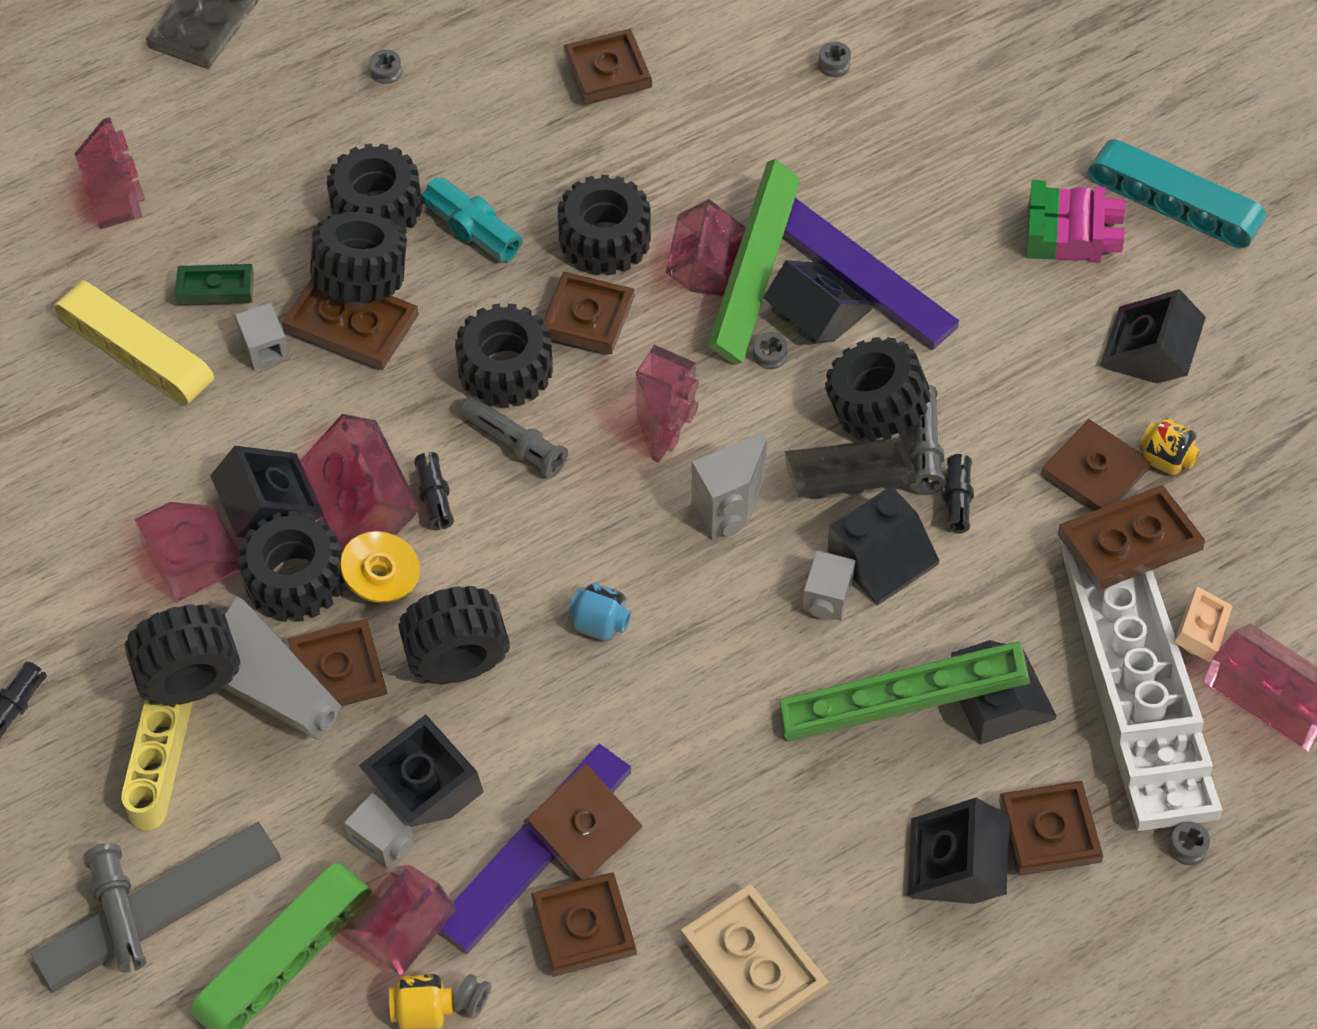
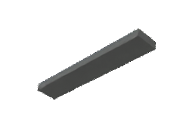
M259 821L127 897L140 942L281 860L279 852ZM104 911L30 953L53 993L116 956Z

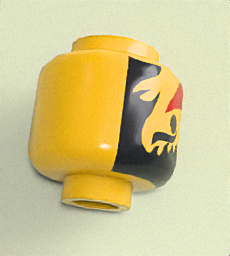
M1164 418L1158 423L1152 422L1145 431L1139 445V449L1143 451V457L1151 462V466L1172 476L1180 473L1184 467L1191 470L1201 451L1200 448L1195 447L1196 433L1168 418Z
M437 974L406 975L400 977L396 987H390L391 1023L398 1022L400 1029H441L444 1025L445 1015H453L452 988H444L443 981Z

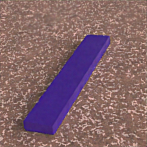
M797 198L794 199L783 237L816 262L827 267L932 350L958 329L959 320Z
M598 743L558 788L587 763L614 793L631 774V766ZM524 824L433 923L434 929L465 954H468L555 856L533 831Z

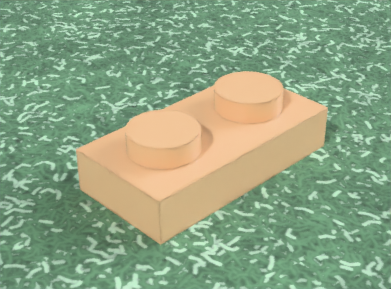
M1197 586L1189 597L1174 643L1183 647L1188 653L1211 662L1219 651L1232 605Z

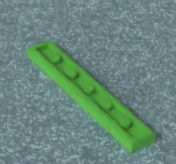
M777 159L766 163L707 345L733 365L743 363L801 178Z
M1020 641L779 699L784 736L790 742L1030 684L1022 645Z

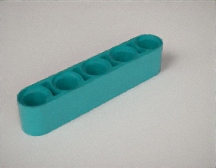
M1117 139L1106 141L1088 168V174L1096 184L1236 248L1248 247L1267 218L1265 209L1254 200Z

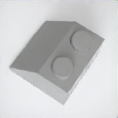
M764 432L692 461L691 504L712 540L723 535L732 536L749 523L765 483L767 437Z

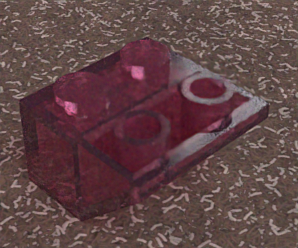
M110 117L102 119L74 153L100 229L142 217L139 202L145 201L139 180L132 181V179L139 177L132 156H129V153L123 154V152L129 151L122 129L115 131Z
M710 199L678 214L665 273L691 292L724 296L746 227Z
M654 344L636 371L637 419L653 461L659 463L666 451L672 452L680 438V430L684 423H691L697 413L699 403L695 401V393L699 381L695 379L696 362Z
M410 864L395 866L339 933L402 976L457 908L438 882Z

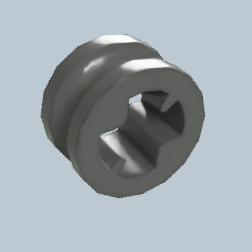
M829 42L822 46L819 59L821 72L829 77L845 75L850 69L851 51L849 47L840 42ZM832 58H838V60L832 61Z
M380 50L371 56L369 66L372 78L376 82L389 84L401 77V59L396 52ZM388 64V67L391 66L392 68L384 70V67L380 69V66Z
M767 332L758 336L754 342L755 362L765 369H776L784 365L788 355L786 339L775 332ZM770 346L777 348V351H774L771 356L765 355V350H769Z
M1190 821L1176 826L1169 841L1170 854L1176 861L1185 865H1195L1201 862L1210 846V836L1207 830L1200 824ZM1187 836L1196 840L1192 850H1187L1183 847Z
M473 974L467 975L457 991L453 1009L458 1012L465 1009L468 1012V1017L475 1019L486 1004L491 991V983L488 981L478 983L477 976Z

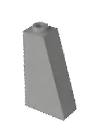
M237 597L225 614L241 664L239 665L237 675L233 676V680L222 688L319 741L325 731L330 729L335 723L337 713L342 706L243 599Z

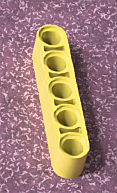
M81 280L54 305L56 314L67 326L184 406L190 404L214 381L213 372L200 358L85 280Z
M149 700L144 701L121 799L129 820L136 829L149 831L159 827L164 822L193 702L182 705L163 706V704H151ZM170 727L163 733H155L159 728ZM152 764H161L157 769L146 770ZM144 801H152V803L145 808H136L140 803Z

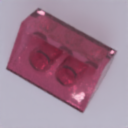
M341 414L300 460L324 512L322 518L328 524L329 530L333 529L337 536L341 554L347 544L361 534L378 531L397 535L420 511L415 497L376 420Z
M1251 623L1235 630L1212 658L1204 683L1296 744L1310 751L1317 742V666Z

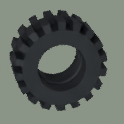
M364 144L365 148L358 149L354 147L349 149L350 154L340 155L337 158L338 164L331 165L329 169L330 175L327 176L326 181L332 215H339L341 212L347 211L378 214L382 218L392 220L394 225L400 226L403 234L407 233L406 227L413 228L417 223L416 217H420L422 212V196L418 169L408 154L402 155V150L396 147L388 149L386 144H380L379 147H373L372 144ZM372 191H385L374 196L364 195Z
M601 175V178L598 179L590 176L585 178L584 183L579 181L574 183L572 191L566 190L562 195L563 201H559L558 205L560 248L562 253L567 255V260L571 264L578 263V269L584 272L587 269H591L592 274L600 275L601 271H608V275L616 274L618 269H622L624 272L631 269V263L638 264L642 260V254H647L649 242H651L650 203L647 201L643 190L637 191L635 183L632 181L625 183L624 178L616 176L615 179L609 178V175ZM600 222H611L617 224L615 226L607 228L592 226Z
M347 211L341 212L339 215L327 216V220L318 222L317 227H314L312 232L311 280L314 284H317L319 290L328 292V296L335 299L341 298L347 302L359 301V303H368L371 300L380 301L383 300V297H390L395 294V290L401 288L402 281H404L407 247L406 235L403 234L400 226L394 225L392 220L382 218L381 215L374 213Z
M509 303L507 307L493 304L490 310H486L484 307L477 310L476 317L469 315L465 319V326L459 327L457 331L458 339H455L459 379L462 380V386L465 391H471V396H476L479 400L483 398L484 403L488 406L500 403L501 408H509V403L516 402L517 406L523 405L526 398L534 400L539 396L538 389H546L548 378H551L553 373L550 331L547 325H543V319L538 314L532 316L531 309L523 307L519 310L516 304ZM500 351H513L520 354L509 360H495L489 357Z
M875 337L870 342L865 343L862 340L856 343V347L852 349L848 347L842 351L843 356L841 358L836 357L831 363L833 368L827 371L825 389L836 416L847 433L852 432L853 437L860 440L865 436L867 441L876 442L881 437L883 440L892 439L894 434L899 433V435L906 433L907 427L910 425L915 426L920 421L919 415H925L928 410L926 403H929L931 399L930 387L915 351L910 349L907 343L903 341L897 343L895 338L890 337L885 340Z
M289 511V515L281 517L280 513L273 514V520L269 522L262 519L257 523L258 530L250 529L245 535L247 542L241 543L239 549L241 557H238L248 597L250 596L252 604L256 609L261 607L264 615L271 617L277 614L278 620L287 622L288 617H294L295 622L304 621L303 616L311 614L312 618L320 615L319 609L321 607L328 609L334 604L332 596L339 597L342 591L341 583H344L341 575L340 546L333 529L329 530L328 524L322 519L315 522V517L312 514L305 513L303 517H300L298 511ZM290 559H305L311 562L305 569L294 574L274 572V569L279 564Z
M456 586L435 591L430 595L418 599V602L411 604L406 608L407 612L403 613L399 619L398 629L411 674H414L418 680H425V683L450 684L476 678L502 662L505 654L510 649V641L497 599L494 594H490L489 590L484 588Z
M194 604L180 607L175 606L165 611L157 612L136 625L137 628L130 631L127 636L128 640L124 644L125 653L140 697L143 700H149V703L155 705H182L206 698L221 690L223 686L228 685L233 680L232 677L237 675L239 665L241 664L225 615L221 613V610L210 608L209 605L204 604L198 606Z

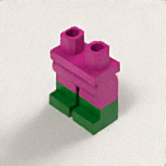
M1032 180L1029 198L1026 258L1085 260L1089 258V262L1100 263L1102 252L1122 253L1124 228L1104 227V224H1123L1125 200L1105 198L1106 187H1094V191L1086 187H1076L1073 189L1046 187V181Z

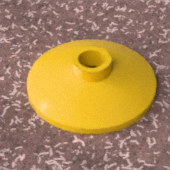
M377 531L361 534L347 544L341 556V575L344 582L351 591L367 601L375 603L399 601L414 590L419 580L420 563L415 551L403 539L390 533ZM373 571H379V572H381L384 576H377V575L373 574L372 572H373Z

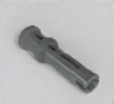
M930 384L928 385L930 387L931 399L929 403H926L928 410L925 415L918 416L920 421L914 426L915 444L909 452L910 462L914 468V474L910 478V487L914 492L924 495L938 493L945 487V476L941 473L944 449L938 443L937 390L935 386Z
M470 396L464 402L460 411L461 417L468 419L490 435L513 448L519 460L533 463L541 469L542 474L547 478L554 477L563 468L568 457L567 448L562 445H553L544 439L542 432L537 429L526 430L479 400L476 396Z
M112 843L101 844L89 849L84 854L83 861L85 866L91 869L94 880L91 888L93 897L103 905L118 961V969L120 972L129 973V955L131 956L135 971L143 968L147 962L143 955L127 898L131 883L129 878L123 875L119 861L122 858L120 846Z

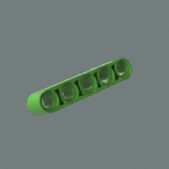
M336 862L330 865L195 998L189 1010L190 1015L206 1029H243L366 906L372 895V889L342 863Z

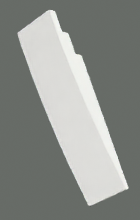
M1061 540L1062 554L1087 655L1137 831L1178 826L1183 822L1189 821L1201 823L1220 820L1223 810L1211 777L1213 764L1202 734L1204 721L1179 647L1174 643L1175 635L1153 570L1098 591Z

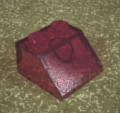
M169 502L134 519L142 544L175 602L183 600L241 571L238 558L241 557L240 551L212 505Z

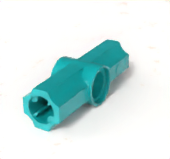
M435 177L427 184V188L422 194V203L447 221L452 233L460 241L467 244L473 241L499 262L506 261L508 263L517 255L519 248L523 244L522 236L497 218L492 206L484 198L477 195L473 198L469 197L444 177Z

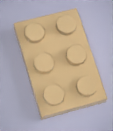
M751 883L681 929L682 939L751 1029L772 1028L828 989V980Z

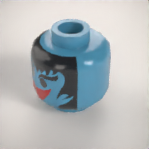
M591 583L584 589L579 588L575 592L569 607L568 617L573 619V627L579 633L607 642L617 632H625L630 622L631 610L626 609V597L623 593L598 583Z

